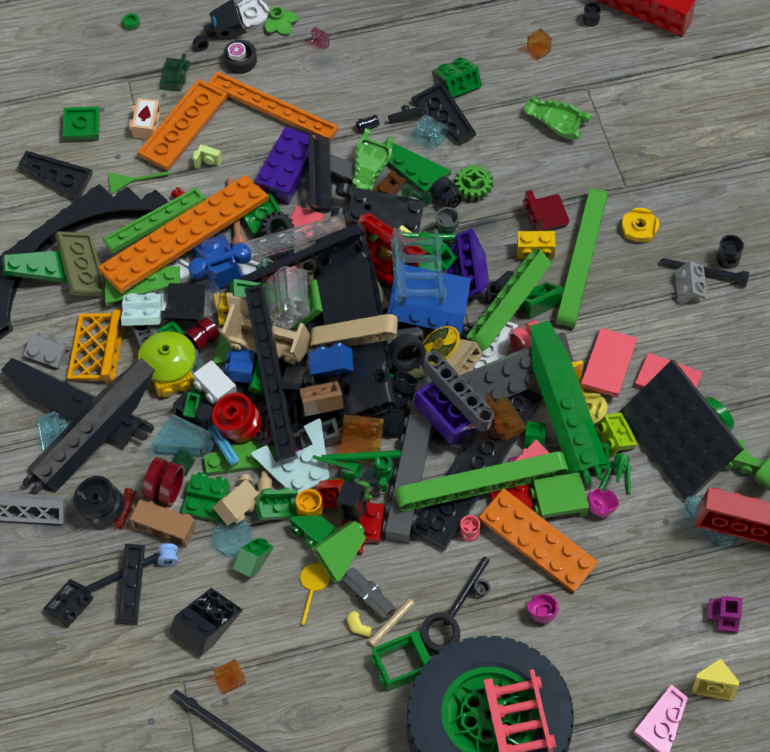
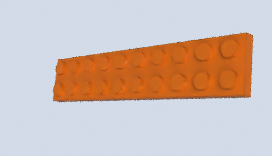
M244 175L207 198L206 201L194 206L98 266L99 272L120 293H123L269 200V197L247 175Z

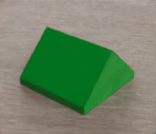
M546 281L534 287L520 306L527 317L532 319L561 304L563 287Z

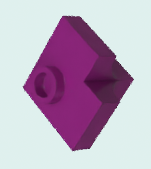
M729 596L715 599L710 598L707 620L718 621L717 631L738 633L742 616L743 598Z

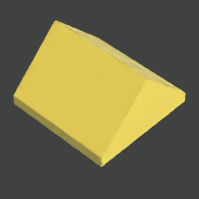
M719 659L697 674L692 693L733 701L739 687V681L723 660Z

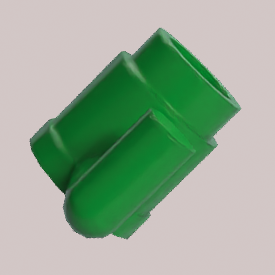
M382 454L377 456L374 461L373 474L379 480L380 491L386 492L387 480L392 477L393 469L390 458Z

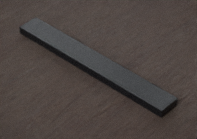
M357 225L238 278V280L251 282L264 280L366 235L365 228ZM230 282L224 284L226 290L231 292Z

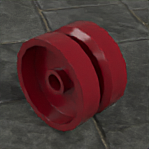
M155 457L145 475L142 488L143 498L152 501L159 498L161 504L172 506L177 500L183 484L184 465L175 462L168 465L167 460Z

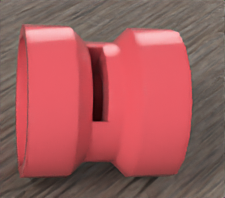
M467 515L461 520L460 536L463 540L472 542L479 537L480 521L473 515Z

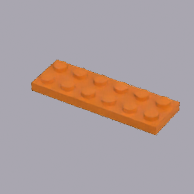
M198 79L140 148L138 156L169 171L227 100L228 93Z
M504 488L479 516V520L573 594L599 563Z

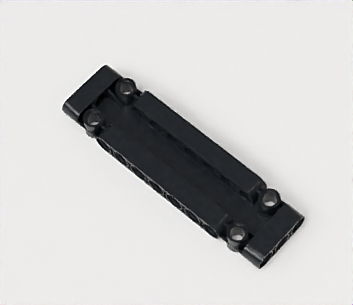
M350 225L341 230H338L336 232H333L331 234H328L317 239L315 241V244L324 241L330 237H333L339 233H342L348 229H351L357 225H360L362 227H364V225ZM366 235L317 256L315 264L320 271L317 281L325 325L383 315L375 265L371 259L372 252L367 247ZM388 340L349 347L352 348L354 371L333 375L334 382L338 381L342 392L344 422L356 423L391 410L396 406L393 391L395 381L389 372L392 369V360Z

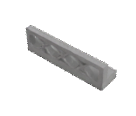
M0 492V509L2 510L0 512V521L63 524L67 496ZM11 506H17L21 513L18 516H12L7 509ZM30 507H36L41 514L38 517H32L27 510ZM50 508H59V518H51L47 511Z

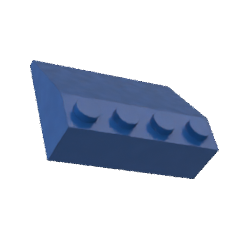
M397 263L386 314L397 316L398 322L432 329L452 326L461 334L471 278Z

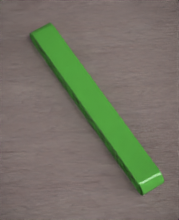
M594 188L589 190L556 324L572 328L576 326L608 191Z
M553 452L403 485L395 489L394 492L399 509L401 511H409L495 492L503 488L508 489L531 484L533 480L566 475L569 469L563 453Z

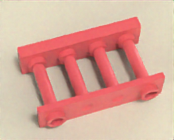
M534 669L530 670L531 680L498 687V685H493L492 678L484 680L499 752H527L545 747L548 748V752H553V748H556L554 734L549 735L539 689H543L540 676H535ZM534 689L535 700L507 706L498 705L497 698H501V695ZM535 708L539 710L540 719L509 726L507 724L502 725L501 718L507 714ZM543 727L545 739L513 746L506 743V737H509V734Z

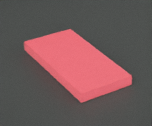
M600 328L581 383V388L618 398L637 338Z

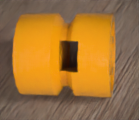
M305 489L297 495V516L323 515L322 498L316 490Z

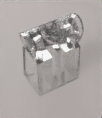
M283 266L265 281L269 311L272 314V326L290 330L309 315L310 308L306 303L308 301L307 270Z

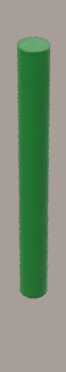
M400 450L326 454L321 455V457L342 462L375 460L377 456L382 454L387 455L390 459L401 458Z

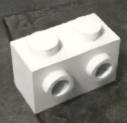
M212 360L193 373L195 387L198 391H203L206 394V398L211 404H216L219 399L227 394L237 393L236 385Z

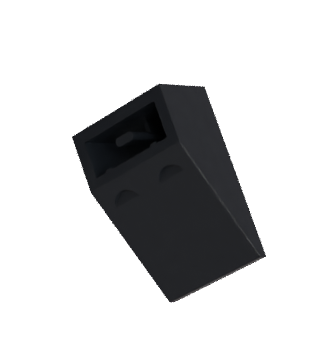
M211 587L174 616L170 634L202 656L215 645L243 609Z

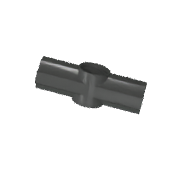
M354 567L345 572L341 581L355 593L357 600L364 607H369L383 621L388 620L396 611V607L382 594L377 584L373 581H368Z

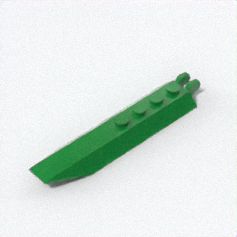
M549 320L530 325L532 367L569 473L573 474L582 471L585 482L588 485L591 484L592 480L588 469L594 468L596 478L601 481L603 480V475L599 465H606L608 462L571 358Z

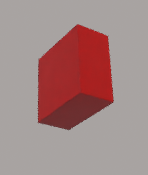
M343 479L319 481L316 489L322 498L323 508L338 507L337 499L343 485Z

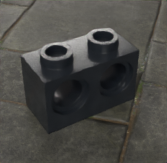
M344 481L337 499L341 519L348 522L356 521V523L359 522L361 524L368 504L364 487L356 481Z

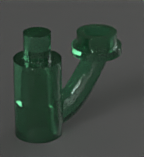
M409 184L401 188V193L404 197H414L425 201L424 205H429L433 201V196L430 192H419Z

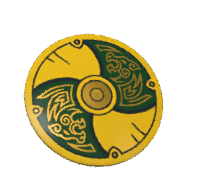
M443 326L434 330L423 342L426 353L437 351L445 360L448 359L458 347L460 335L458 330L452 326Z

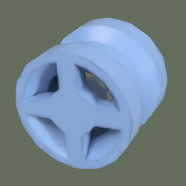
M162 544L158 547V553L160 554L158 558L159 565L171 567L178 564V557L176 556L178 546Z

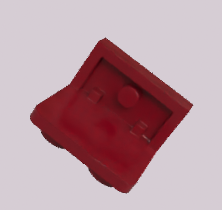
M533 190L525 191V199L522 200L524 209L527 210L529 223L533 226L534 231H546L569 224V217L560 195L555 194L536 199Z

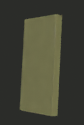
M57 232L55 238L71 295L105 297V281L103 275L99 272L98 266H100L91 233Z

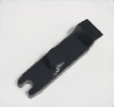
M421 101L420 106L409 109L408 105H403L401 107L402 111L388 115V120L390 124L428 115V110L431 106L429 101Z

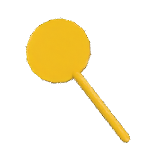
M319 563L307 565L301 572V583L307 590H310L301 621L302 625H305L313 592L323 590L330 582V577Z

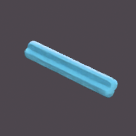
M215 424L209 426V432L229 464L234 465L238 463L239 458L226 437Z

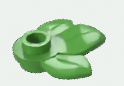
M275 6L271 8L268 14L269 18L265 21V28L268 33H273L277 30L282 35H289L292 31L291 23L297 22L298 17L293 12L284 11L281 7Z

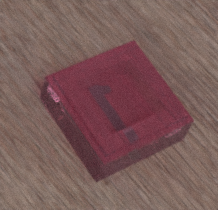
M314 27L311 30L312 42L327 49L330 45L329 34Z

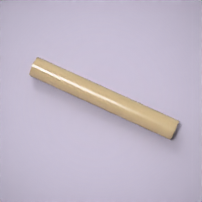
M408 599L375 633L368 643L374 647L415 605L414 601Z

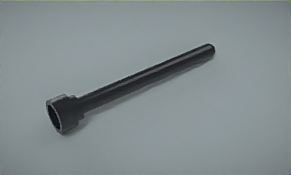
M666 258L660 260L661 265L677 269L686 264L685 262ZM703 266L704 274L736 280V283H739V285L747 286L750 273L748 271L742 270V272L734 273Z

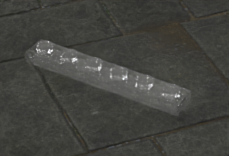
M340 214L243 243L250 247L252 261L315 243L317 239L347 227L344 215Z

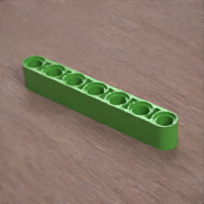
M540 248L533 250L526 257L468 333L467 339L476 342L482 352L492 344L551 266L550 260Z

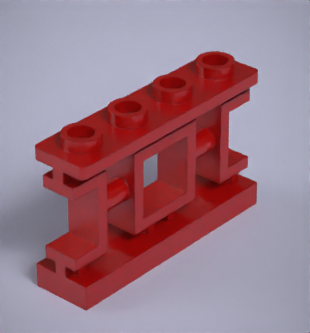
M371 213L359 217L357 223L365 227L367 247L371 249V259L375 265L376 276L380 281L392 287L394 279L392 271L397 263L418 267V264L421 263L420 261L425 259L428 252ZM372 233L377 236L375 242L370 240ZM381 246L392 252L388 263L377 256ZM401 253L407 256L404 262L399 260Z

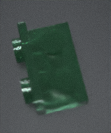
M182 54L181 59L166 57L160 89L181 92L182 85L186 84L185 73L189 71L190 61L187 60L186 54Z

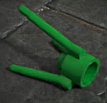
M615 455L614 462H610V469H608L599 487L601 491H603L614 470L617 473V483L620 482L621 474L626 472L627 494H631V466L629 465L630 458L627 455Z
M316 455L312 457L315 460L342 467V474L345 477L330 478V480L343 479V481L351 482L353 479L360 477L361 464H358V462L342 461L345 463H341Z

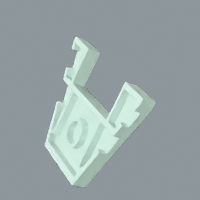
M320 418L304 426L312 445L298 451V459L281 464L279 462L276 463L267 445L251 453L253 458L273 475L284 488L288 487L290 490H298V494L305 489L316 487L319 481L330 480L328 464L312 458L313 455L319 457L326 455Z

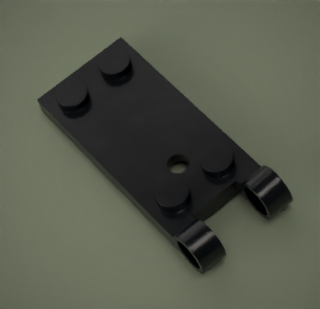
M346 183L337 184L335 194L339 197L351 198L348 212L342 208H332L331 220L359 224L357 222L360 216L371 213L393 229L398 230L403 225L410 232L419 233L425 201L351 187ZM369 205L371 209L365 210L364 206Z

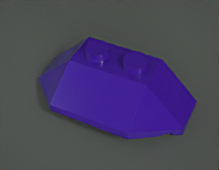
M472 228L455 236V242L450 250L456 256V259L447 269L448 274L471 278L468 298L483 292L489 283L486 254Z

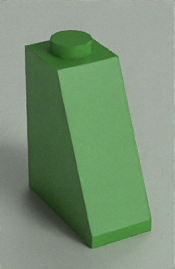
M349 521L311 547L332 582H339L366 539L363 534L365 532L364 528L359 522Z

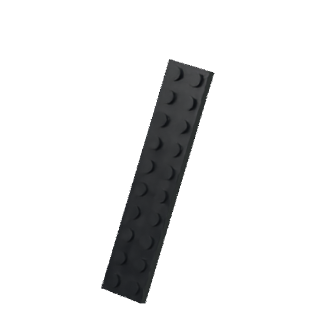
M527 389L494 403L491 407L494 412L491 427L486 431L478 430L469 449L461 452L446 476L502 464L525 429L526 423L530 421L543 401V396ZM481 495L425 507L418 518L424 517L428 520L430 524L429 532L419 535L415 533L414 526H412L411 532L446 551L460 529L461 520L470 514ZM423 523L420 524V528H424Z

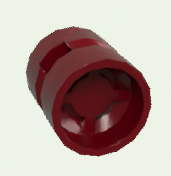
M207 317L199 321L197 327L193 326L184 333V336L192 342L197 352L206 348L208 342L212 343L220 337L218 328Z

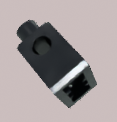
M229 0L211 11L209 14L211 23L203 26L207 36L216 33L220 40L247 33L240 8L234 0Z

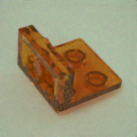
M489 392L485 393V402L494 412L493 420L496 424L494 426L500 436L503 435L508 440L526 430V425L507 396L494 402Z
M344 415L340 454L380 451L384 419ZM359 460V462H368V463H374V461H375V460Z

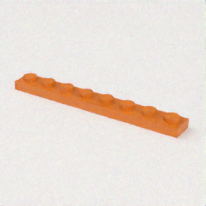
M218 71L208 82V84L228 93V97L304 132L314 134L315 137H329L332 140L339 130L338 126Z

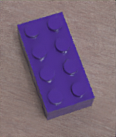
M285 127L255 179V184L266 194L271 193L276 201L289 205L309 169L308 134Z

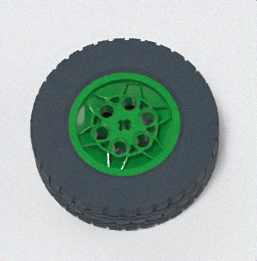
M487 635L477 636V638L470 637L463 639L462 642L459 640L450 644L449 648L445 647L440 650L438 655L435 654L428 661V665H424L413 683L407 705V738L410 751L499 752L493 721L490 718L491 712L484 680L492 678L493 685H498V687L531 680L530 670L534 669L535 676H540L543 689H539L549 735L554 734L556 748H553V752H568L573 733L574 710L569 689L566 688L567 684L562 675L560 676L558 669L554 664L551 665V661L546 656H541L538 650L533 647L529 648L528 644L521 641L515 642V639L507 637L503 639L501 636L492 635L491 637H487ZM534 689L501 695L497 703L498 705L507 706L535 700ZM470 702H476L479 706L474 708L470 707L468 704ZM538 708L507 714L501 718L502 725L507 724L509 726L540 719ZM473 722L475 723V726L467 727L465 723ZM543 727L509 734V737H506V743L513 746L545 739ZM490 735L492 739L486 741L482 739V736ZM545 747L527 752H548V748Z

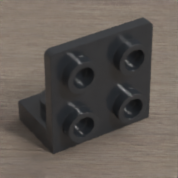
M169 283L167 310H161V318L167 321H201L204 318L206 285Z

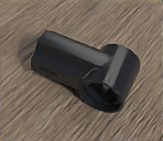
M508 270L496 281L488 283L485 293V300L488 304L493 302L514 274L513 271Z

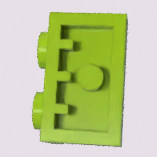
M622 413L605 414L595 424L602 442L609 443L610 457L615 456L619 450L635 449L638 445Z

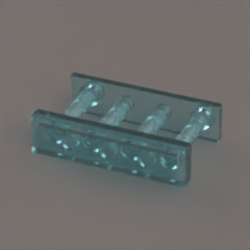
M393 229L391 249L396 306H404L406 298L410 296H437L438 305H442L444 298H447V287L443 285L440 253L442 237L439 236L438 229H434L432 238H404V236H401V229ZM404 246H432L433 255H406V253H403L402 248ZM434 263L435 272H407V270H404V264ZM408 279H435L436 289H409V287H406L405 281Z

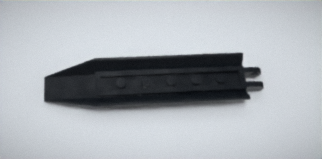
M11 358L1 369L28 399L71 420H74L96 397L64 380L14 358ZM132 413L109 438L127 446L131 437L145 441L148 438L147 433H152L155 428L147 420Z
M140 358L111 381L28 467L32 473L24 479L23 485L25 487L30 486L39 477L41 480L32 487L31 493H39L46 485L56 493L138 407L155 370Z

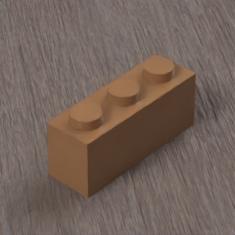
M140 499L130 518L132 528L183 547H187L196 529L195 519L189 514H180L172 508L160 507L150 500L144 501Z

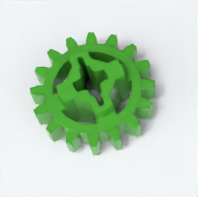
M468 164L467 169L461 167V172L457 171L454 178L455 187L464 194V199L470 197L471 201H473L474 197H477L480 200L481 196L486 198L487 193L492 192L494 184L493 175H490L489 169L484 171L483 165L480 168L477 167V164L474 167Z

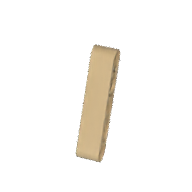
M385 314L314 327L311 330L310 348L316 351L317 347L330 348L333 347V344L343 343L344 346L351 347L395 339L397 337L398 318L392 314Z

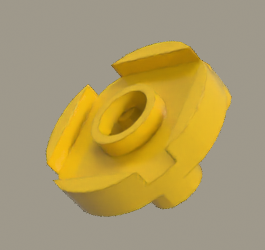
M634 208L632 212L626 213L623 217L622 231L624 232V237L628 240L651 242L658 232L659 220L649 209ZM639 222H641L644 227H638L636 225H638Z

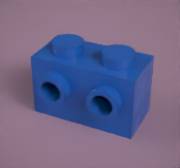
M343 343L333 344V347L330 348L317 347L316 351L309 352L310 375L321 378L354 371L352 348L344 346Z

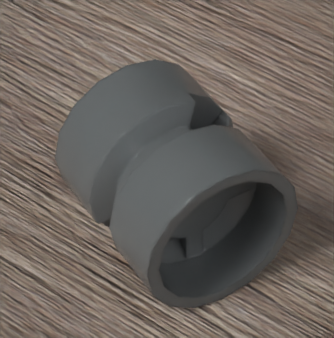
M443 207L437 211L435 216V233L458 234L459 213L457 210L451 207Z

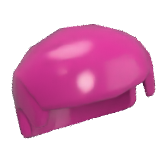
M597 488L587 495L589 510L597 516H609L618 508V498L611 490L603 492L601 488Z
M549 594L534 595L531 601L527 602L529 615L535 622L549 623L558 614V602Z

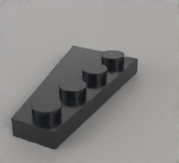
M25 151L19 162L20 169L74 200L82 196L93 175L92 169L30 151Z

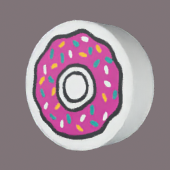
M241 43L231 44L228 47L229 57L233 60L243 59L246 55L245 46Z

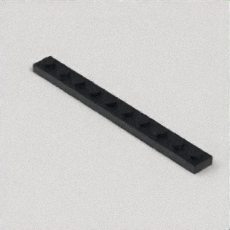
M261 283L244 289L277 461L281 464L298 459L285 389L281 388L283 377L265 286Z

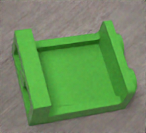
M580 472L533 480V488H530L531 499H535L536 502L534 511L544 520L549 517L579 513V517L588 516L589 505Z

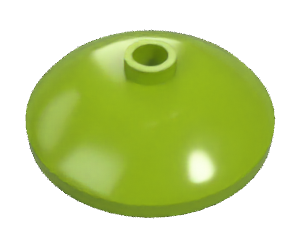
M166 331L156 333L144 341L138 352V360L142 358L155 370L151 380L170 383L178 381L190 373L195 364L196 353L192 342L187 337L177 332Z

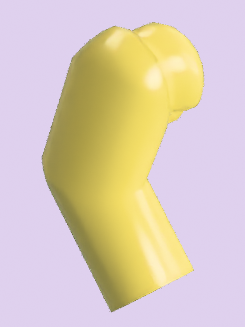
M350 612L347 615V623L353 633L370 637L372 627L362 625L358 612Z

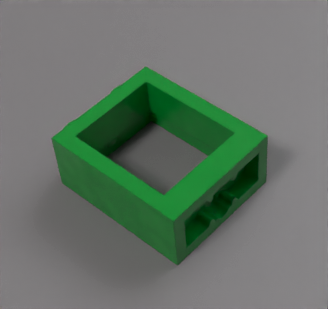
M417 630L371 648L372 656L369 657L373 668H377L380 673L378 674V679L381 686H386L388 692L415 681L425 664L428 665V661L431 659ZM412 646L421 668L390 680L380 658Z

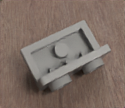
M689 261L675 270L678 303L685 304L696 296L702 299L707 297L704 267L702 265Z
M38 332L37 335L30 334L23 356L60 368L66 350H70V346L65 345L66 341L55 338V340L48 339L49 335Z

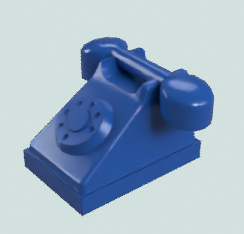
M225 235L207 239L191 249L194 259L188 265L189 275L193 279L203 277L210 294L226 289L224 284L243 276L238 263L246 264L251 261L250 247L244 243H237L231 249Z

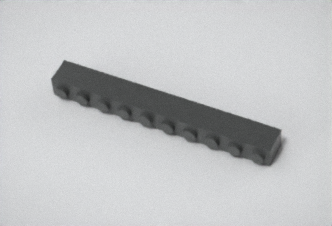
M423 362L420 364V367L417 368V369H422ZM427 375L416 378L418 384L411 394L413 395V401L409 400L407 412H410V415L405 418L404 429L407 430L406 434H402L400 445L403 446L402 451H400L401 458H397V462L400 464L399 468L394 470L393 480H396L395 486L391 485L390 497H392V502L387 504L386 514L389 517L388 521L384 520L382 532H385L386 540L407 544L410 542L411 528L416 509L401 511L394 491L400 486L422 481L433 425L413 402L416 392L432 382Z

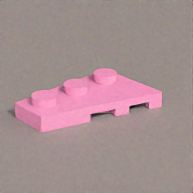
M671 684L633 733L655 752H670L688 697Z

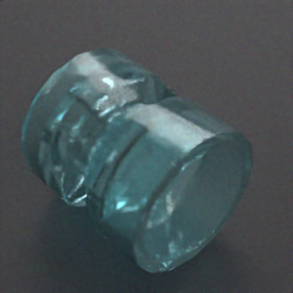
M427 114L422 116L415 128L417 136L427 139L429 143L436 147L444 141L448 133L447 125L440 121L436 122L433 117Z

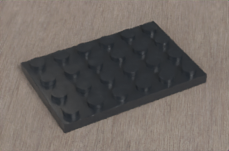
M670 360L619 411L686 501H690L744 450L675 360Z

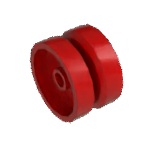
M234 392L223 396L215 404L212 412V420L215 426L232 442L242 443L248 441L260 430L262 423L261 414L251 400L242 393Z

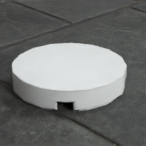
M243 0L238 4L245 28H259L269 18L268 6L262 0Z

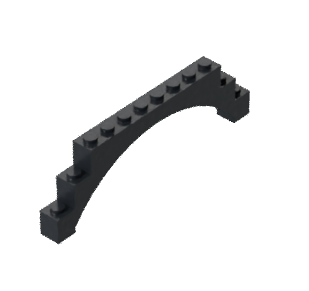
M98 184L82 197L77 198L67 208L62 209L56 216L48 219L38 229L33 230L23 240H19L12 248L4 251L0 256V340L13 331L11 324L13 301L18 287L24 278L3 275L4 255L46 252L57 243L55 238L57 232H76L94 224L112 220L139 219L169 201L156 189L146 194L143 199H140L128 186L118 191L113 197L104 187Z

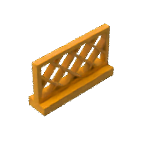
M121 309L113 310V313L79 314L67 375L68 381H105L106 384H109L115 379L125 328L121 323ZM105 319H111L106 327L103 328L100 325ZM84 320L93 321L87 328L83 326ZM98 326L101 330L92 336L89 332ZM88 334L90 339L82 344L80 339ZM106 334L107 340L100 344L97 339ZM95 342L98 347L89 352L86 348ZM84 350L87 355L79 361L77 355ZM103 350L104 356L96 360L94 355ZM92 358L95 363L86 369L83 364ZM80 366L85 370L80 375H74V371ZM99 366L101 368L100 375H92L90 372Z

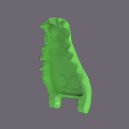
M532 96L523 108L525 114L537 118L557 135L572 140H577L580 137V132L577 129L581 123L589 122L592 117L589 113L582 112L573 105L566 104L563 101L558 103L556 100L550 101L547 99L544 102L543 100H537L535 96Z
M365 128L356 147L355 174L352 187L372 190L376 179L390 160L395 138L389 137L386 145L368 139L371 130Z

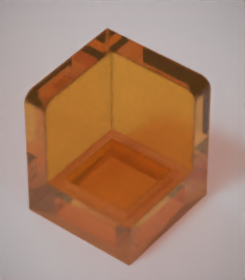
M541 28L527 37L526 50L535 59L539 60L551 52L552 38Z
M236 659L213 670L214 677L223 694L246 684L245 676Z

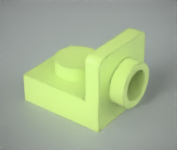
M200 144L192 157L195 168L199 169L202 161L209 165L220 166L222 162L221 151Z

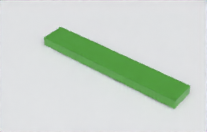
M195 187L102 238L103 243L112 253H115L164 226L194 206L206 201V197Z

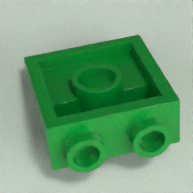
M198 472L197 475L191 474L181 514L186 513L196 519L220 524L222 518L214 510L213 506L230 492V482H227V479L221 476L216 477V479L208 478V475L202 472Z

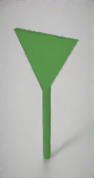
M108 172L111 195L131 182L170 175V172L135 178Z

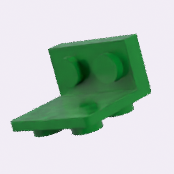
M459 57L454 62L439 65L438 68L433 69L434 73L445 81L446 88L452 97L482 86L478 67L466 58Z

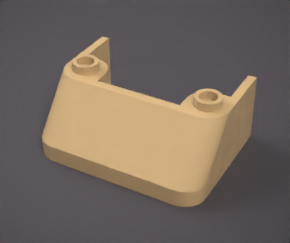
M232 304L221 333L230 343V347L237 350L244 348L256 352L251 320L244 318L236 305ZM300 323L297 332L273 326L279 359H283L285 363L291 365L299 363L308 349H310L311 335L305 325Z

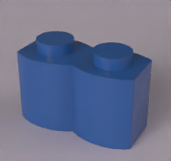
M234 348L231 351L228 350L226 362L230 363H226L224 374H227L231 381L250 383L255 352L241 348V350Z

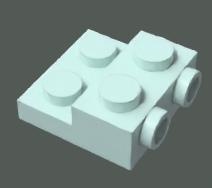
M131 293L124 295L121 317L122 326L160 324L161 310L163 308L162 295L156 293H147L146 295Z

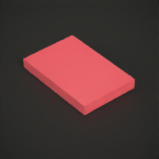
M648 353L636 380L635 387L642 389L670 360ZM677 363L697 388L702 372Z

